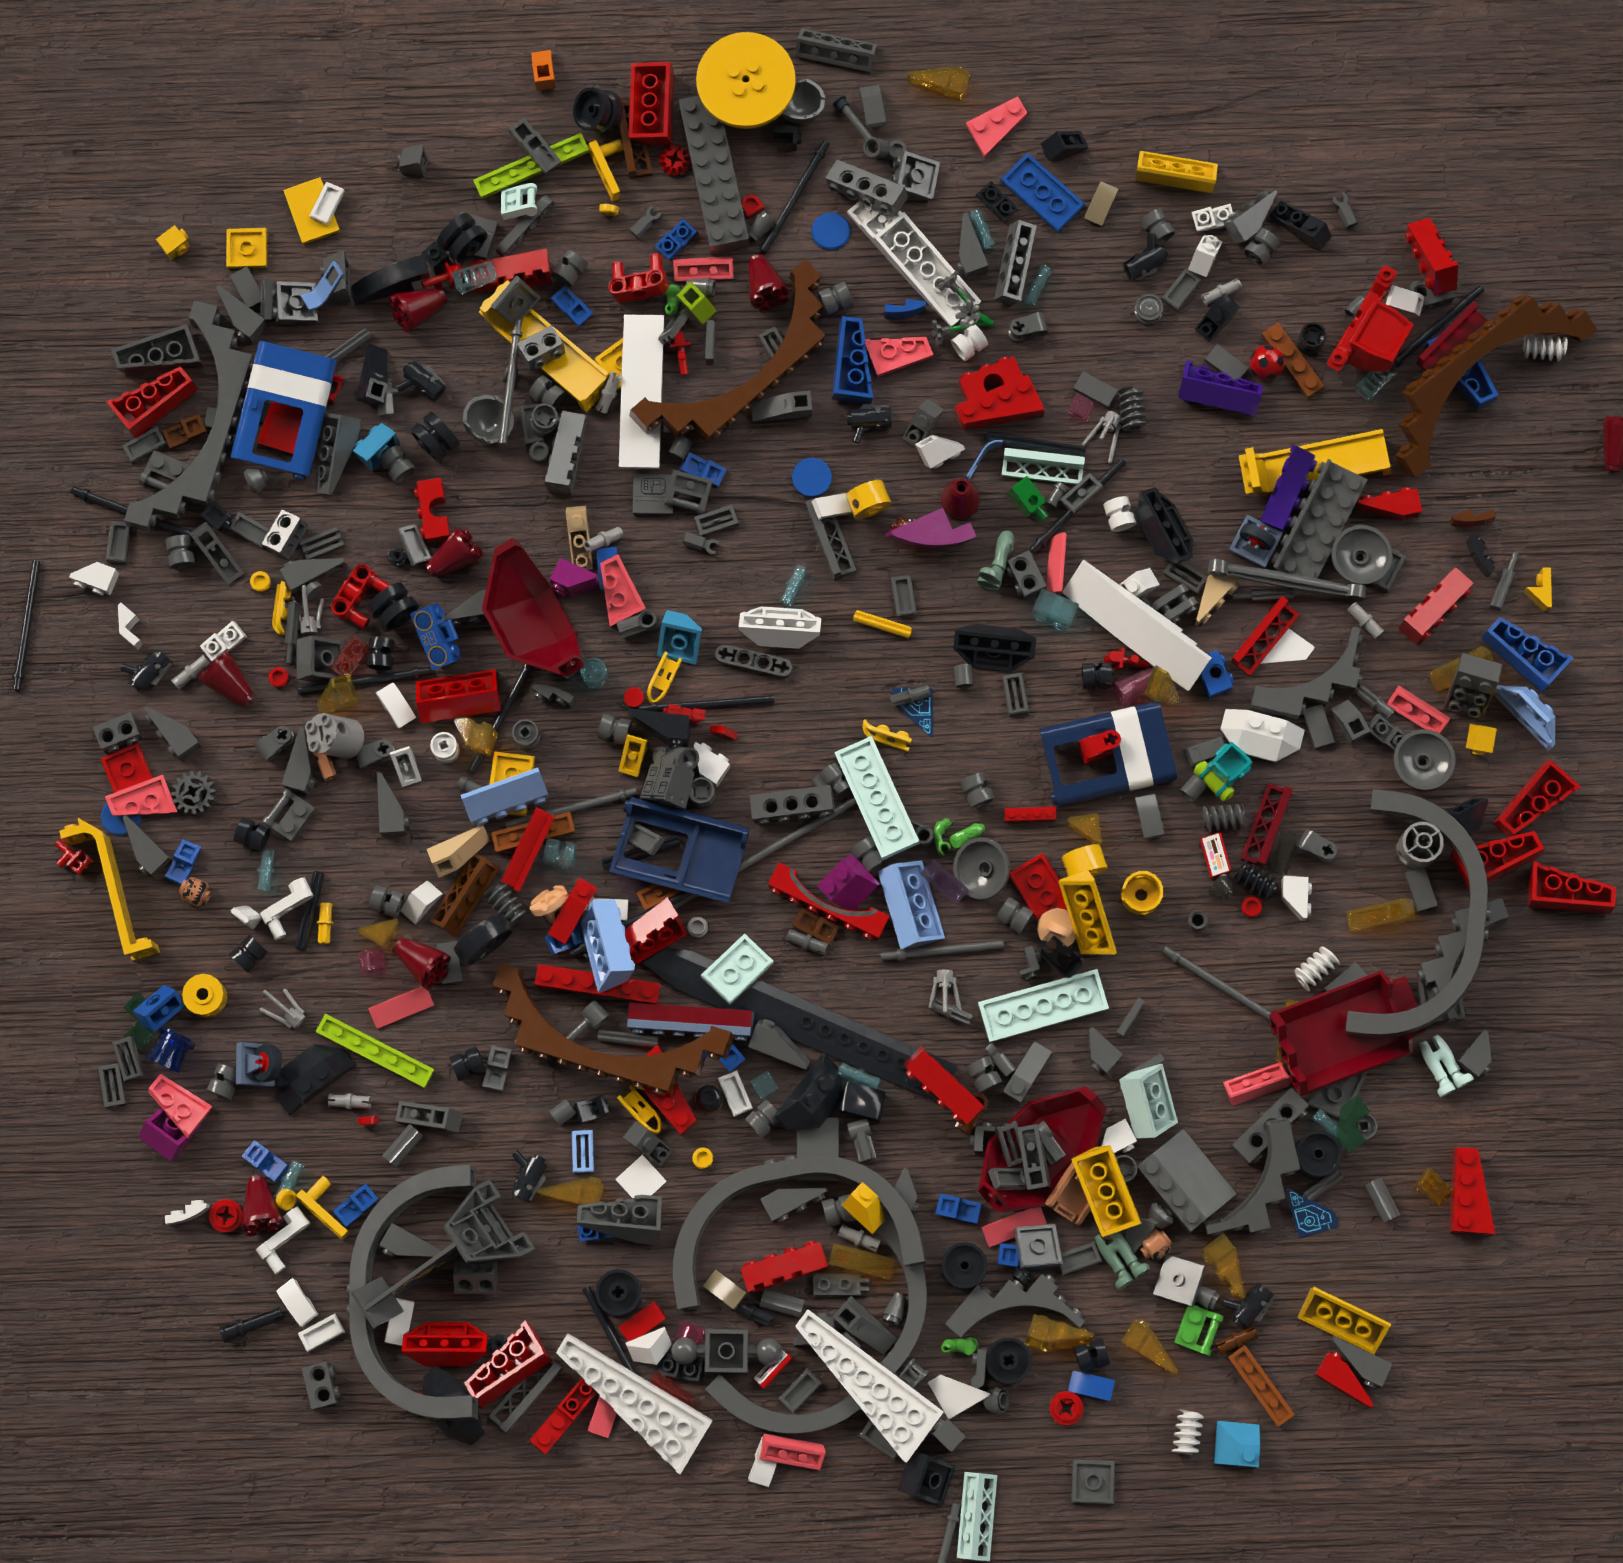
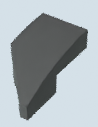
M388 379L384 403L378 404V416L394 414L392 395L398 394V390L392 388L391 379Z

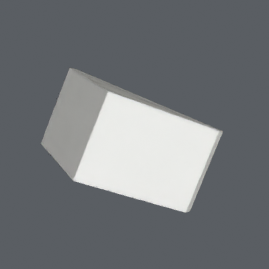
M409 746L390 752L402 787L422 781L414 754Z
M427 880L411 892L400 911L416 925L443 893Z
M665 1327L627 1342L626 1346L633 1361L657 1365L672 1346Z

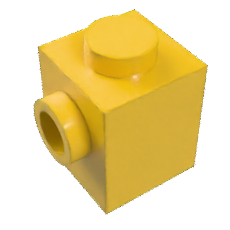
M175 225L156 239L159 246L171 260L183 255L190 247L187 241L189 239L188 235L183 229L178 230Z
M1470 724L1466 748L1472 749V753L1478 755H1485V752L1493 753L1497 729Z

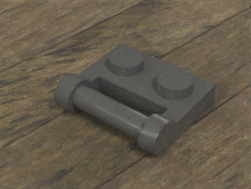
M153 451L144 472L139 478V483L143 485L148 484L162 490L169 484L150 477L152 472L175 481L190 465Z
M673 470L664 505H674L697 511V514L700 515L704 514L713 480ZM674 492L688 494L701 499L699 504L673 497Z
M285 788L280 800L269 815L263 818L262 822L293 842L316 809ZM289 799L294 801L280 823L276 824L274 820Z
M977 1349V1353L972 1354V1367L976 1368L975 1376L971 1379L970 1383L972 1387L977 1389L981 1388L984 1384L985 1349Z

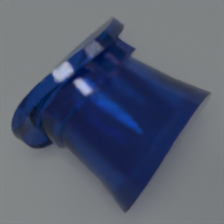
M160 1027L158 1030L160 1034L158 1036L159 1041L146 1057L180 1074L186 1052L189 1049L193 1050L196 1045L191 1039L167 1027Z

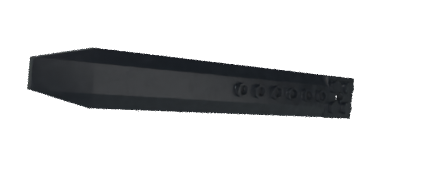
M666 947L643 961L646 967L676 990L720 1009L753 1011L755 1024L759 1020H770L790 1039L935 1102L939 1099L934 1093L929 1095L921 1088L923 1083L918 1078L914 1081L906 1074L908 1069L904 1064L918 1048L758 979L732 1004H729L701 978V974L715 961L693 951ZM928 1053L952 1075L954 1074L957 1067L956 1064Z

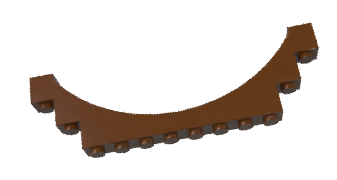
M806 259L791 271L789 279L793 284V307L786 336L771 360L758 374L746 383L718 397L692 403H660L649 401L644 397L630 410L629 416L645 433L649 429L653 431L662 422L676 438L680 434L685 435L693 427L706 442L711 439L716 440L723 433L721 430L724 427H731L737 421L736 417L739 414H746L751 409V404L754 401H761L766 396L765 392L769 388L772 390L776 388L784 375L788 377L794 372V367L798 363L803 364L810 357L808 354L813 350L817 352L824 345L825 334L813 323L821 317L823 305L811 293L820 286L819 282L822 276Z
M1520 295L1513 300L1511 305L1501 309L1495 318L1485 322L1479 331L1470 334L1464 343L1455 346L1452 350L1453 352L1448 356L1439 359L1437 365L1432 369L1423 372L1422 377L1417 381L1408 384L1407 389L1402 394L1413 412L1405 415L1403 421L1398 425L1408 439L1409 444L1402 446L1395 455L1405 473L1417 477L1431 465L1428 461L1430 443L1439 413L1456 383L1480 358L1508 341L1539 333L1570 335L1572 340L1583 342L1597 330L1585 310L1572 309L1565 314L1559 303L1550 301L1544 303L1539 308L1534 297Z
M500 963L493 986L498 990L497 993L509 997L503 1015L509 1019V1023L520 1026L514 1044L522 1053L531 1055V1052L538 1054L539 1058L550 1061V1058L557 1059L558 1064L568 1067L569 1064L576 1065V1069L583 1072H588V1070L596 1071L595 1075L607 1078L609 1075L615 1077L614 1080L622 1084H626L627 1081L632 1082L636 1088L646 1090V1087L654 1089V1093L665 1096L666 1093L672 1095L679 1073L688 1078H692L693 1075L700 1077L707 1054L709 1058L720 1060V1058L727 1059L734 1035L730 1031L711 1026L709 1032L695 1041L680 1048L650 1056H614L580 1046L564 1037L545 1020L528 993L523 980L524 972L518 967Z

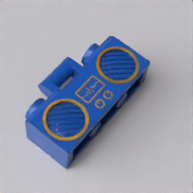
M438 602L410 613L432 670L461 659L459 647L454 643V640L459 637L451 619L445 620L444 610Z

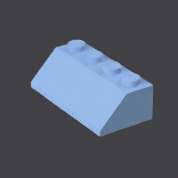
M539 768L460 795L472 825L476 824L477 826L488 823V820L494 817L496 819L504 818L508 815V812L514 810L515 812L527 809L526 806L543 804L546 802V799L550 798Z
M923 862L895 863L879 870L880 882L900 949L915 948L945 939Z
M615 899L592 900L580 920L598 992H604L628 981L635 969L634 961L630 957V946L625 938V927L621 923L620 909L617 907Z

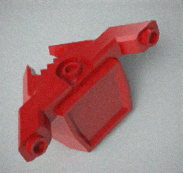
M1387 265L1382 267L1352 323L1328 359L1327 365L1339 371L1348 363L1361 371L1389 372L1415 327L1413 323L1397 310L1382 303L1397 275L1396 270Z

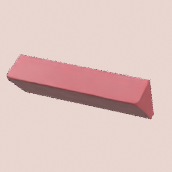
M733 257L673 260L674 282L700 278H711L712 280L734 279Z
M1060 533L1050 538L1046 595H1062L1066 533Z
M1401 686L1397 687L1387 703L1396 712L1421 728L1432 730L1441 734L1450 720V717Z
M421 986L372 1006L368 1010L376 1028L379 1029L435 1005L429 990Z
M1282 1062L1225 1081L1223 1084L1231 1105L1235 1106L1289 1087L1290 1081Z
M1041 1207L1026 1209L983 1226L981 1229L990 1248L1015 1238V1227L1047 1225Z
M599 1397L588 1431L609 1438L617 1413L601 1397Z
M764 1434L759 1459L820 1470L826 1451L822 1444Z

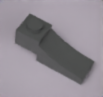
M525 117L509 128L508 133L513 140L531 157L545 175L561 164V160L539 132L533 129Z

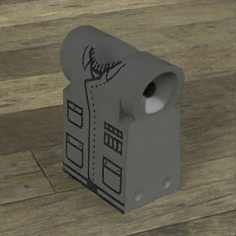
M659 746L653 752L654 764L650 765L640 799L673 808L686 809L694 777L692 770L699 762V753L695 748L691 747L674 748Z

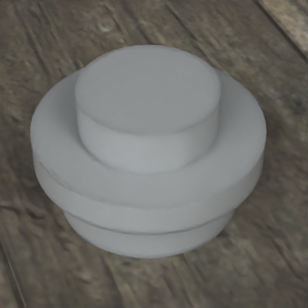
M701 917L692 918L687 926L688 932L693 937H703L708 931L706 920Z

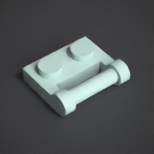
M528 183L501 190V215L503 220L514 219L526 214L528 216H535L537 214V206L535 205L536 184ZM527 194V204L523 205V195Z

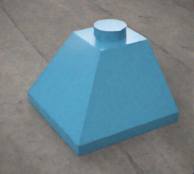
M667 610L661 624L657 656L662 657L666 651L668 652L666 658L677 661L679 658H682V662L696 665L702 628L687 614Z
M1217 1421L1214 1464L1259 1467V1425Z

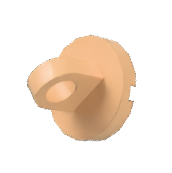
M554 886V890L549 892L547 889L538 894L531 901L530 910L533 915H545L547 920L553 924L555 912L557 910L561 911L569 896L566 888L563 886Z
M1061 908L1051 909L1043 913L1038 920L1037 932L1041 941L1049 932L1063 943L1062 946L1066 945L1068 947L1076 939L1067 910ZM1050 939L1046 946L1056 949L1057 944L1054 939Z

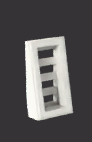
M249 906L234 907L231 910V913L253 930L262 920L261 915Z

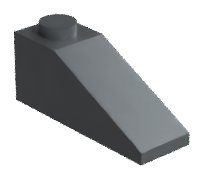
M967 212L963 213L959 263H956L960 275L963 274L965 280L988 272V263Z
M218 285L216 289L238 332L236 335L245 342L249 340L251 343H254L268 326L265 319Z
M206 522L189 533L227 585L244 574Z
M343 558L297 560L295 562H287L280 571L295 595L302 591L303 585L307 586L313 581L319 582L346 568L347 565Z
M300 727L281 785L288 790L308 795L309 790H312L314 787L315 779L313 778L314 774L306 731Z
M377 772L379 832L382 836L407 835L406 829L410 828L409 816L406 817L383 774Z
M125 815L123 819L136 860L141 864L138 868L146 876L151 874L155 877L171 859Z
M766 1019L763 1021L759 1020L748 1047L807 1069L810 1060L779 1027L775 1026L774 1022Z
M1034 1041L1002 1094L1020 1105L1052 1051Z
M399 1101L395 1121L459 1133L463 1112L445 1107Z
M1038 1124L1018 1127L1027 1190L1036 1191L1051 1188L1047 1160Z
M393 1223L380 1243V1246L384 1247L382 1252L391 1257H394L396 1254L401 1257L433 1258L441 1252V1250Z
M1335 1336L1331 1338L1330 1342L1359 1378L1365 1381L1364 1385L1373 1389L1383 1387L1392 1363Z

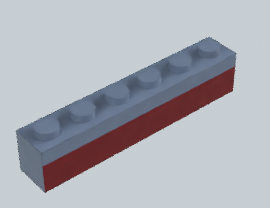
M629 1002L627 1027L635 1034L653 1031V1035H665V1032L673 1033V1036L685 1037V1034H694L693 1037L699 1038L709 1032L711 1026L732 1032L735 1037L734 1040L747 1041V1038H752L754 1013L748 1010Z

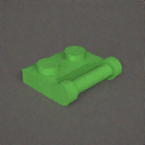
M1187 1305L1174 1343L1210 1356L1212 1352L1210 1350L1219 1323H1222L1224 1316L1195 1305L1194 1307ZM1207 1317L1212 1319L1204 1343L1200 1346L1197 1345V1341Z

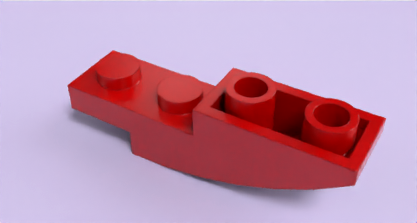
M582 1377L529 1440V1443L546 1455L598 1392L591 1385L589 1386Z

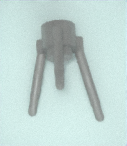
M1108 411L1105 417H1101L1099 423L1082 443V446H1086L1101 426L1103 431L1099 437L1100 440H1103L1107 431L1113 432L1115 430L1109 453V464L1112 463L1118 434L1122 427L1119 424L1121 416L1115 412Z
M303 585L304 617L301 620V616H299L298 630H301L303 635L316 634L317 629L321 628L320 621L324 599H320L317 617L314 620L313 616H309L306 586ZM294 596L291 597L292 602H296Z
M937 970V977H933L929 1008H932L939 985V988H943V1012L947 1013V989L951 988L952 985L956 1006L962 1010L956 977H953V971Z
M283 989V992L295 1009H288L267 990H264L263 993L286 1013L284 1015L286 1020L264 1008H260V1012L285 1024L289 1029L291 1027L296 1029L306 1018L303 1014L305 1011L299 1007L288 990Z

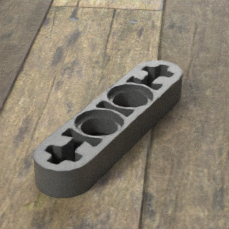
M545 195L535 204L537 206V214L535 216H528L527 214L498 245L496 249L498 254L506 257L514 251L552 209L554 201Z
M720 645L715 651L716 660L723 665L779 678H787L792 673V664L785 658L729 645ZM724 650H727V653L729 655L734 656L733 652H737L735 655V662H731L733 659L729 656H726L725 659H722L719 653H723ZM740 655H748L750 657L749 662L741 664L738 661ZM760 659H767L769 661V666L766 669H761L758 666ZM773 661H776L775 666L781 667L783 664H786V668L789 670L781 673L779 668L774 667V671H771Z

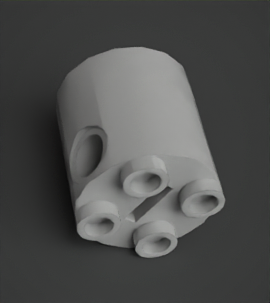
M321 713L305 725L308 748L312 752L349 759L356 756L363 746L364 731L362 725L357 720Z
M1428 822L1412 824L1402 834L1396 845L1400 861L1413 870L1428 867L1440 855L1443 849V836L1435 825Z

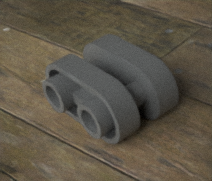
M1184 583L1160 597L1151 606L1157 612L1162 610L1164 617L1177 624L1183 615L1187 614L1189 616L1194 613L1199 603L1194 596L1189 599L1186 597L1189 589ZM1177 600L1181 602V604L1173 609L1169 607V605Z

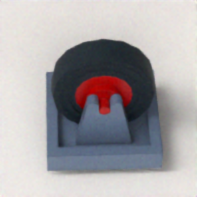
M1246 515L1228 551L1265 569L1283 532Z
M237 1043L236 1084L275 1087V1079L279 1075L282 1065L279 1049L275 1045Z

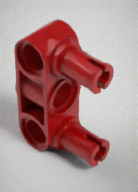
M659 253L650 255V271L633 273L624 276L623 262H613V278L608 288L614 299L619 303L666 293L669 289V284L666 280V273L662 269L661 255Z
M359 564L353 569L331 604L332 612L338 619L347 622L351 621L365 629L370 619L356 611L357 605L362 601L368 588L372 587L381 592L391 585L378 578L376 572L367 565ZM361 572H368V576L365 579L358 578ZM340 605H345L346 610L344 612H337V608Z

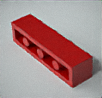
M1056 806L1005 808V823L1056 821Z

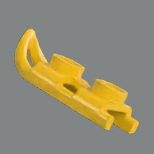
M281 581V584H277L272 626L276 633L286 636L281 620H287L288 608H285V600H290L291 589H288L286 582Z
M664 652L648 686L647 695L651 704L652 702L658 703L666 695L682 662V658L675 662L666 658L668 652ZM660 669L664 670L662 676L658 675ZM672 673L669 680L666 679L668 674ZM652 686L657 690L663 691L655 700L651 697Z
M866 719L863 720L862 728L867 737L872 736L876 742L909 752L910 747L906 745L907 743L910 744L912 739L909 738L908 733L904 731L893 733L890 732L889 727L886 725L874 727ZM868 729H869L870 731H872V732H875L876 735L873 736V735L868 731ZM887 738H893L895 742L888 741Z
M631 1085L629 1087L631 1092L624 1098L619 1095L617 1099L642 1126L653 1134L658 1135L662 1128L659 1115ZM639 1101H641L645 1105L644 1108H641L639 1106ZM653 1116L657 1119V1130L652 1129L646 1124Z

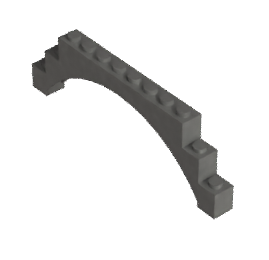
M194 300L189 321L203 335L215 359L219 386L217 411L207 441L191 465L175 481L161 491L137 503H129L124 519L127 527L150 532L151 528L155 527L157 523L156 514L179 520L181 514L185 513L187 506L185 502L208 507L209 503L214 501L216 493L214 487L221 479L220 468L221 465H225L227 460V453L225 452L227 446L230 447L232 444V428H236L238 425L239 417L236 416L237 411L243 408L244 392H247L248 379L254 363L252 354L236 350L239 338H237L235 330L216 326L221 321L218 306Z

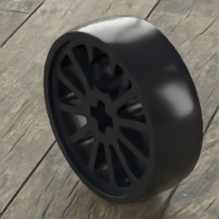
M502 913L494 914L462 937L455 945L454 952L464 965L471 966L501 946L511 936L514 929Z

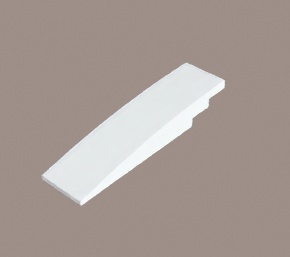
M861 201L847 211V214L950 327L961 320L956 319L955 315L961 312L958 309L959 305L964 304L966 306V303L950 288L940 291L939 287H937L946 276L950 277L955 270L905 212L899 211L897 216L890 213L885 214L880 209L873 206L868 207ZM957 275L955 283L960 287L959 290L968 300L973 302V305H979L981 300L962 278Z
M624 315L619 446L620 469H660L662 422L653 431L649 429L645 433L629 416V413L644 397L649 401L662 403L663 344L658 340V337L664 330V315Z
M1085 560L1081 562L1062 592L1125 645L1187 691L1192 688L1212 658L1196 647L1197 643L1182 633L1183 629Z

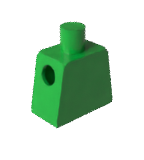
M1028 476L1024 477L1006 493L1026 517L1033 514L1041 522L1049 515L1042 507L1046 500Z

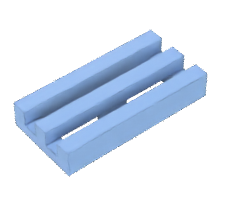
M593 1130L572 1131L573 1173L594 1172ZM577 1135H580L581 1168H577ZM585 1135H588L589 1168H586Z

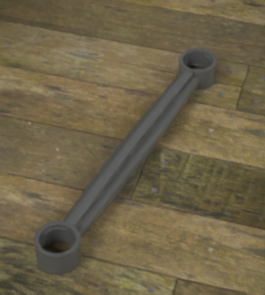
M1211 559L1208 564L1207 573L1212 576L1225 577L1228 575L1280 587L1345 596L1346 599L1352 601H1364L1366 597L1367 587L1360 584L1344 585L1297 574L1292 575L1280 571L1232 565L1220 559Z

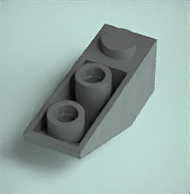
M1276 190L1260 192L1255 201H1248L1242 206L1243 209L1241 211L1237 210L1228 216L1229 219L1223 224L1235 244L1246 241L1260 230L1277 194Z
M810 391L790 392L762 399L759 402L754 401L751 404L753 422L813 417Z
M480 590L444 617L445 620L451 619L454 627L461 625L462 622L469 621V623L473 624L481 622V619H486L482 611L486 590Z
M149 707L144 708L148 713L145 715L146 719L151 725L155 724L159 730L156 733L162 741L167 740L170 744L168 750L174 758L178 756L183 760L202 747L187 726Z
M826 1188L778 1189L760 1200L772 1223L777 1221L779 1224L789 1218V1213L795 1211L797 1214L807 1208L806 1204L811 1201L817 1203L826 1198L824 1194L827 1193Z
M852 1296L832 1316L848 1332L882 1354L897 1340L889 1330Z

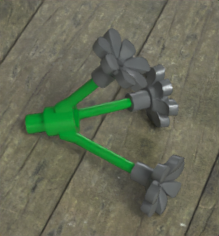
M957 270L950 277L946 276L937 287H939L940 291L950 288L961 297L966 306L960 304L958 309L961 312L955 315L956 319H962L961 325L941 327L936 320H932L934 330L931 332L932 336L935 337L937 346L942 345L941 339L943 335L950 334L952 331L969 328L974 325L977 327H992L994 323L993 320L988 319V316L983 315L979 311L980 307L978 304L973 305V302L968 300L959 290L960 287L955 283L959 274Z

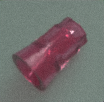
M1150 668L1122 680L1112 682L1114 693L1124 707H1127L1136 699L1159 686L1157 675Z

